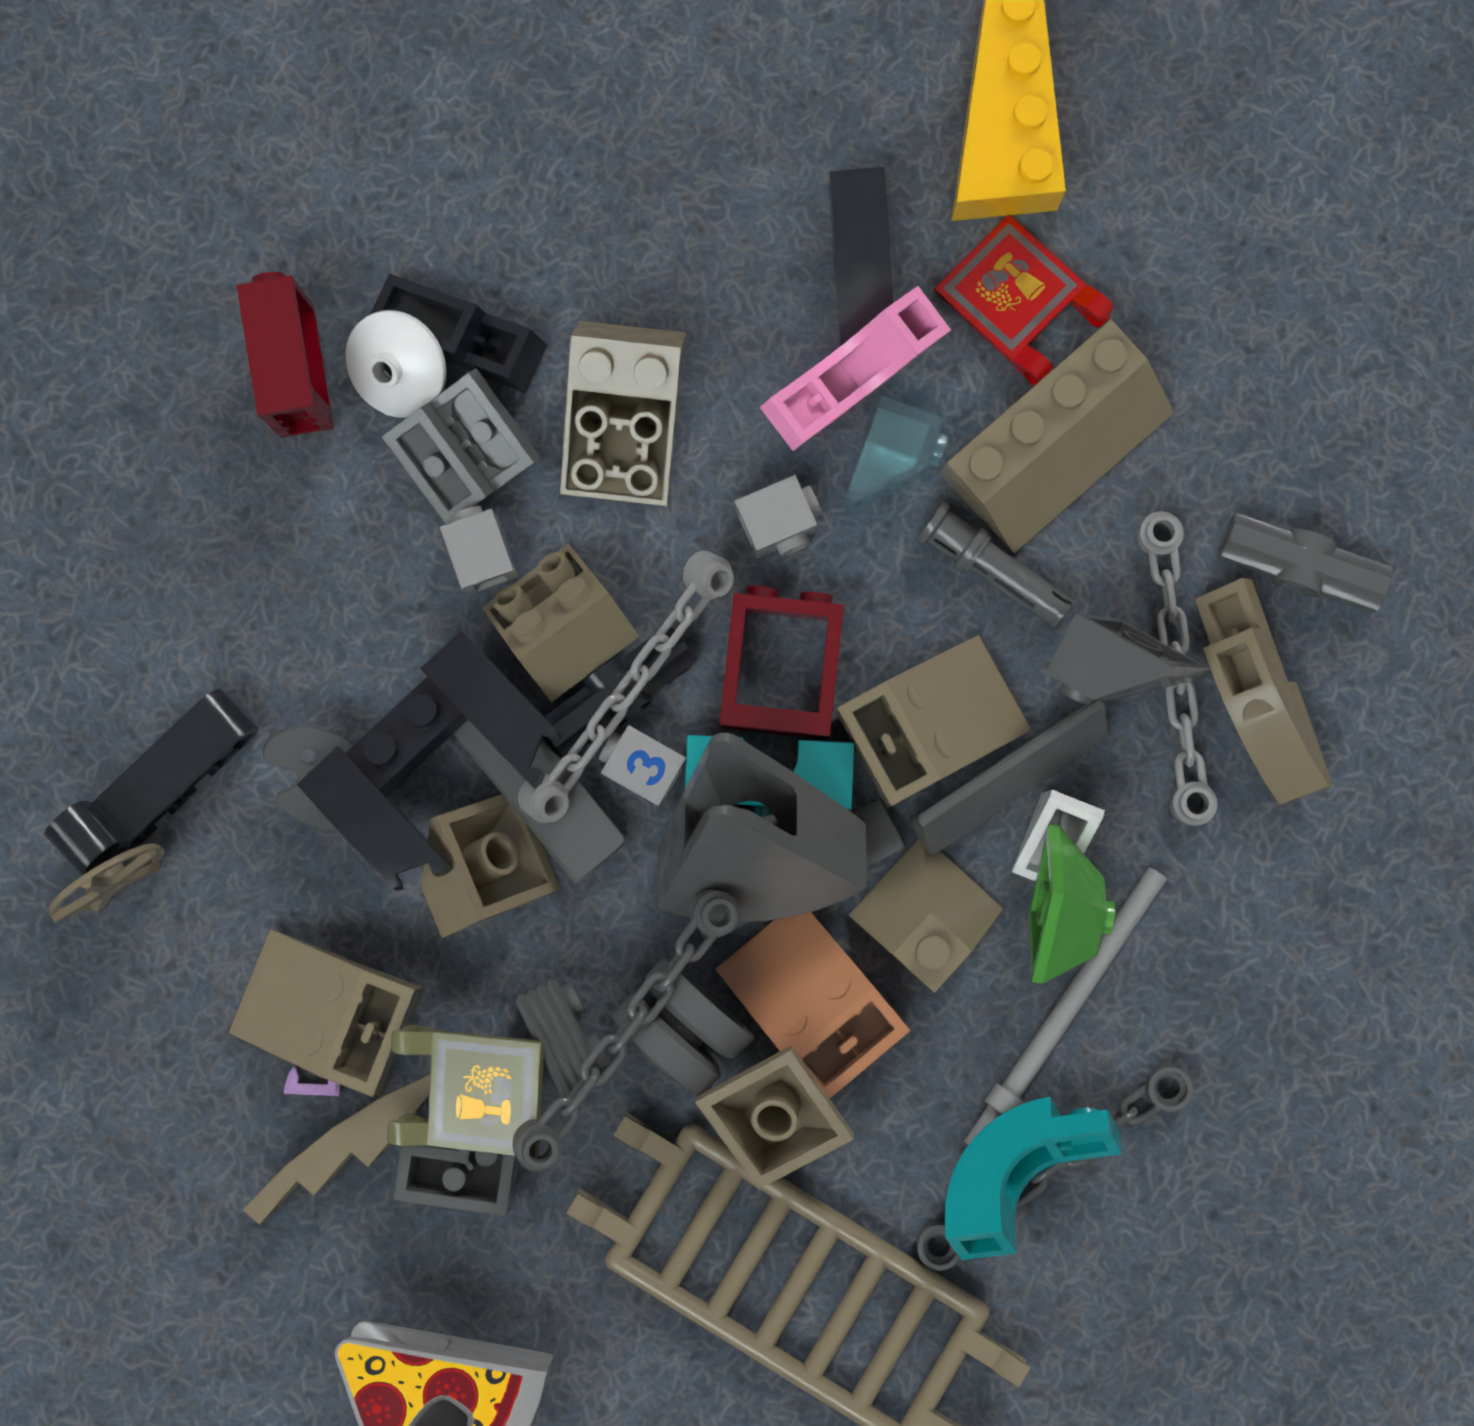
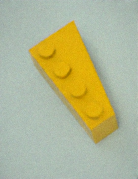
M984 0L951 221L1007 216L1008 214L1019 215L1057 211L1064 197L1066 188L1044 0Z

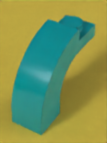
M1051 1097L1040 1098L1008 1110L995 1118L974 1137L956 1164L950 1179L945 1202L946 1240L961 1260L1017 1254L1015 1227L1017 1203L1026 1185L1039 1172L1062 1162L1122 1154L1121 1134L1108 1109L1078 1108L1072 1110L1068 1115L1061 1116Z

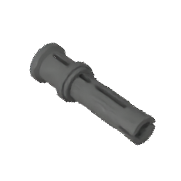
M943 500L916 538V541L922 545L928 542L954 560L953 567L959 571L964 570L967 572L971 569L979 576L981 575L999 590L1034 612L1054 628L1065 616L1074 598L1055 588L1014 557L1012 558L990 541L992 536L988 534L987 529L984 527L974 528L951 512V504Z

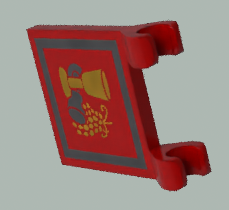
M1009 214L934 288V291L1000 352L1033 386L1052 371L1053 366L1045 356L1029 345L1070 304L1095 328L1102 327L1109 320L1113 309L1112 302L1104 294L1082 281Z

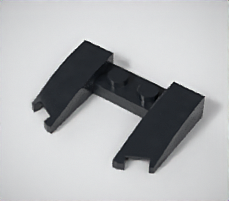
M462 631L457 633L420 668L427 677L353 747L345 752L337 746L297 784L345 839L396 891L404 889L398 873L428 863L432 874L436 877L446 875L453 869L388 795L467 720L478 729L534 789L543 782L545 777L541 770L531 767L543 736L557 742L561 738L560 733Z

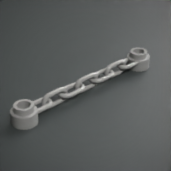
M1163 511L1155 512L1147 516L1139 525L1137 540L1141 549L1149 555L1152 579L1157 585L1161 586L1163 608L1157 615L1159 641L1168 645L1165 617L1169 623H1174L1176 617H1178L1181 646L1179 642L1173 641L1170 647L1183 654H1187L1190 644L1185 612L1176 606L1174 584L1178 582L1181 573L1178 547L1183 540V527L1178 518L1173 514ZM1163 524L1169 529V541L1161 542L1154 537V525ZM1170 554L1172 573L1170 570L1165 569L1160 576L1157 557H1164ZM1187 682L1166 688L1168 717L1171 725L1179 730L1181 752L1175 759L1177 788L1171 796L1170 808L1173 816L1180 823L1187 826H1198L1207 823L1213 818L1217 810V798L1213 790L1207 785L1204 759L1199 752L1194 750L1192 728L1198 722L1199 713L1194 684ZM1174 689L1179 695H1183L1185 689H1187L1190 718L1187 714L1182 713L1179 716V720L1177 719ZM1196 761L1199 782L1185 783L1183 762L1187 767H1192ZM1192 793L1200 795L1204 801L1203 810L1199 814L1192 813L1187 807V799Z
M699 551L690 557L683 571V580L687 589L677 601L674 611L669 615L656 635L648 640L634 659L631 669L615 688L612 695L603 701L587 724V729L582 733L568 754L559 761L550 775L545 774L543 782L535 789L527 781L523 783L518 794V803L522 811L540 823L555 822L565 815L569 807V791L578 781L584 771V767L589 763L602 743L611 736L625 717L628 707L633 703L647 682L656 675L669 657L673 646L678 642L691 622L700 615L711 599L724 596L731 589L734 575L726 559L710 551ZM693 593H696L702 598L692 610L690 606L685 604ZM678 620L681 623L669 638L666 633L674 622ZM655 648L661 654L650 669H648L642 663L651 650ZM632 679H634L637 683L625 698L622 693ZM611 708L617 713L604 729L598 722L607 710ZM588 739H590L593 743L581 758L577 754ZM566 767L573 773L566 783L562 785L556 779Z

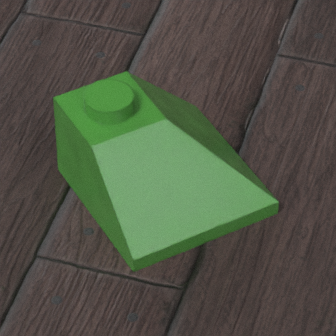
M1048 824L1029 909L1031 978L1033 983L1041 984L1097 956L1102 934H1111L1115 917L1114 901L1106 900L1104 877L1059 825Z

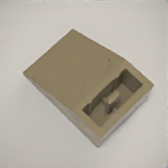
M587 321L578 322L571 334L560 494L667 506L683 378L686 332Z
M979 635L881 683L837 707L835 715L851 743H854V749L886 808L899 803L1031 731L1030 726Z
M270 929L229 1034L319 1077L374 1097L385 1091L399 1055L391 1049L392 1032L398 1029L402 1030L403 1027L411 1025L425 988Z

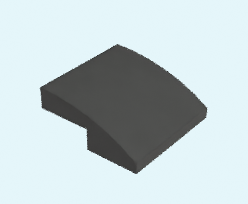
M477 368L468 372L429 403L420 407L382 436L383 440L445 524L452 522L451 515L460 510L475 506L541 458Z

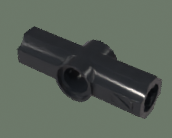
M673 627L666 633L669 638L675 632ZM682 638L673 646L669 657L656 675L647 682L633 703L628 707L625 717L617 728L627 722V716L639 707L642 709L646 708L654 700L653 695L674 682L673 680L690 670L697 663V659ZM648 640L625 657L617 656L601 666L582 683L583 688L560 703L549 714L544 715V718L561 735L559 742L551 739L550 741L563 757L568 754L582 733L587 729V724L603 701L612 695L615 688L631 669L634 659ZM653 648L642 665L650 669L661 652ZM632 679L622 693L625 698L637 683L634 679ZM609 708L598 724L602 725L605 729L617 712ZM588 739V741L585 743L582 749L592 741Z

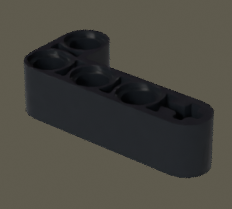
M216 689L199 700L93 802L79 801L65 809L49 824L44 835L84 875L105 861L126 852L128 849L140 846L158 829L155 823L168 811L173 815L198 791L194 786L207 774L211 777L214 776L257 734L259 729L221 689Z

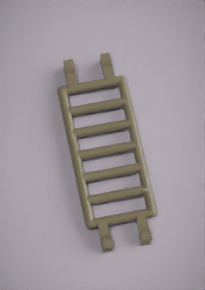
M627 1112L613 1136L641 1150L661 1163L629 1218L610 1208L603 1201L582 1188L566 1214L589 1227H593L614 1241L605 1257V1263L610 1270L860 1426H962L939 1413L935 1408L967 1354L987 1365L1017 1387H1020L1031 1368L1030 1365L1025 1363L1026 1359L980 1332L990 1315V1309L985 1302L783 1177L760 1188L761 1191L771 1196V1199L708 1304L680 1287V1283L742 1180L755 1186L723 1140L697 1124L689 1123L685 1125L674 1142ZM697 1150L724 1168L659 1274L632 1257V1254L693 1153ZM790 1209L818 1225L819 1228L757 1332L754 1333L728 1317L727 1314ZM839 1238L867 1257L805 1362L802 1363L776 1347L775 1344ZM887 1268L915 1287L853 1392L850 1393L824 1377L823 1374ZM935 1298L963 1315L903 1419L898 1423L872 1407L871 1404Z

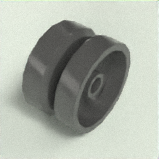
M664 955L645 976V980L651 974L662 972L671 959ZM682 970L674 981L675 990L671 999L651 1023L641 1024L630 1039L661 1071L673 1077L692 1093L699 1096L708 1091L721 1077L719 1064L701 1045L705 1042L725 1058L737 1059L755 1036L731 1011L685 970ZM655 982L650 991L659 1000L665 990L657 991ZM630 993L611 1015L619 1027L629 1016L628 1005L635 995L634 993ZM643 997L638 1006H646L648 1014L655 1004L646 997Z

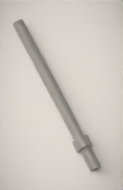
M1148 867L1115 916L1111 934H1103L1101 937L1097 956L1084 962L1003 1084L999 1085L996 1083L985 1099V1102L989 1105L964 1140L966 1144L969 1145L974 1137L995 1118L1024 1103L1020 1099L1167 881V878L1161 873Z

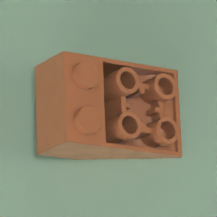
M812 912L774 919L715 969L779 1051L791 1045L829 1099L910 1032V1029Z

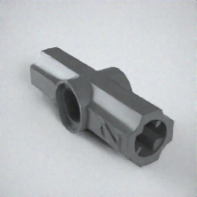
M1235 513L1231 517L1217 558L1273 578L1272 583L1282 588L1283 583L1302 589L1300 595L1307 597H1319L1322 595L1371 613L1379 610L1382 601L1387 596L1392 581L1393 567L1336 548L1337 543L1325 535L1296 528L1288 531L1239 513Z

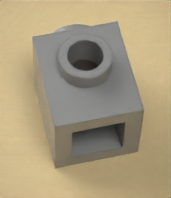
M796 475L735 500V511L756 559L775 550H778L780 556L784 557L806 548L811 544L808 536L816 533L817 523L815 518L822 516L819 503L812 488L809 485L801 489Z

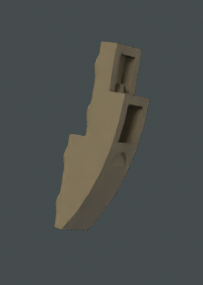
M1238 579L1196 598L1195 601L1210 645L1204 647L1203 650L1212 675L1247 752L1278 804H1286L1332 787L1333 783L1297 682L1287 680L1252 579Z

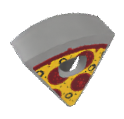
M362 1321L355 1325L351 1332V1337L342 1340L335 1349V1359L358 1426H531L547 1386L554 1355L544 1352L371 1321Z

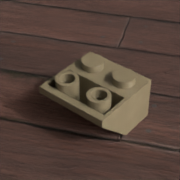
M569 543L559 551L544 557L536 568L513 585L501 589L494 599L482 607L519 662L551 702L640 637L607 590Z

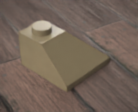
M503 794L430 819L428 841L453 868L448 874L440 877L432 874L429 863L425 864L423 869L421 888L442 938L483 923L561 889L542 842Z
M917 839L852 910L849 916L923 985L935 993L974 950L1003 908L941 851L931 855L926 851L920 840Z
M792 1045L696 1097V1105L757 1189L854 1140L853 1131Z

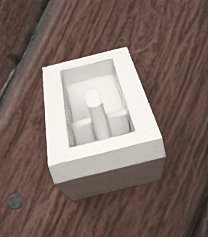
M1054 790L1041 793L1012 872L1036 881L1048 824L1059 825L1084 854L1103 819L1105 810Z

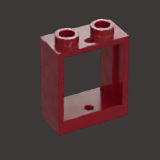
M281 272L260 273L252 277V282L236 285L257 416L281 438L334 429L314 304L292 275L285 276Z
M747 586L745 594L734 593L719 723L720 728L828 740L831 732L844 604L832 603V595L819 592H801L800 600L778 598L779 590L763 586ZM746 612L827 621L818 713L736 704Z

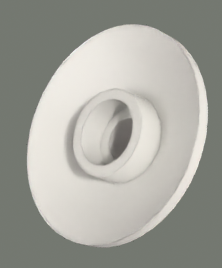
M379 311L361 320L349 336L346 346V366L349 377L359 395L378 411L392 417L407 418L443 392L447 374L444 353L434 334L417 318L400 311ZM383 362L391 368L392 377L385 371Z

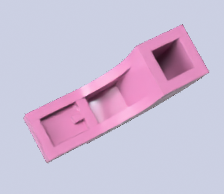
M917 286L884 309L829 356L769 398L760 406V409L791 450L794 451L883 385L950 332L951 329L920 287Z

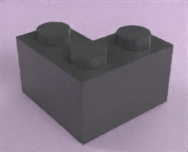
M401 1146L393 1200L507 1216L514 1206L520 1162L516 1156L435 1146Z

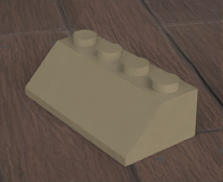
M1109 320L946 463L941 475L1012 554H1015L1172 416L1174 411L1149 360L1112 320Z

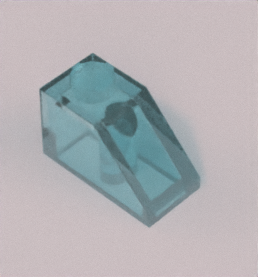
M882 396L848 490L844 508L853 511L922 479L928 464L938 468L949 438L939 433L944 417Z

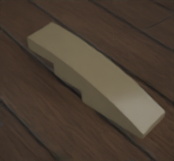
M430 1074L386 1094L330 1129L288 1163L243 1211L260 1225L272 1217L299 1184L313 1196L322 1191L353 1155L367 1167L371 1166L391 1145L387 1140L388 1123L398 1120L400 1116L405 1114L416 1115L428 1102Z

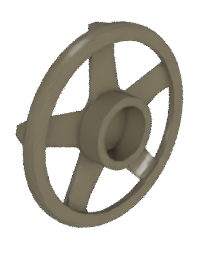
M156 843L145 844L123 852L93 868L71 883L54 898L48 907L50 917L56 924L64 918L77 915L88 909L97 913L102 911L110 898L131 883L161 870L159 861L164 855L163 848ZM133 857H136V858H135L130 864H128L126 867L123 865L122 862H124V861H126V860H128V859H131V858H133ZM80 887L87 893L71 904L59 908Z

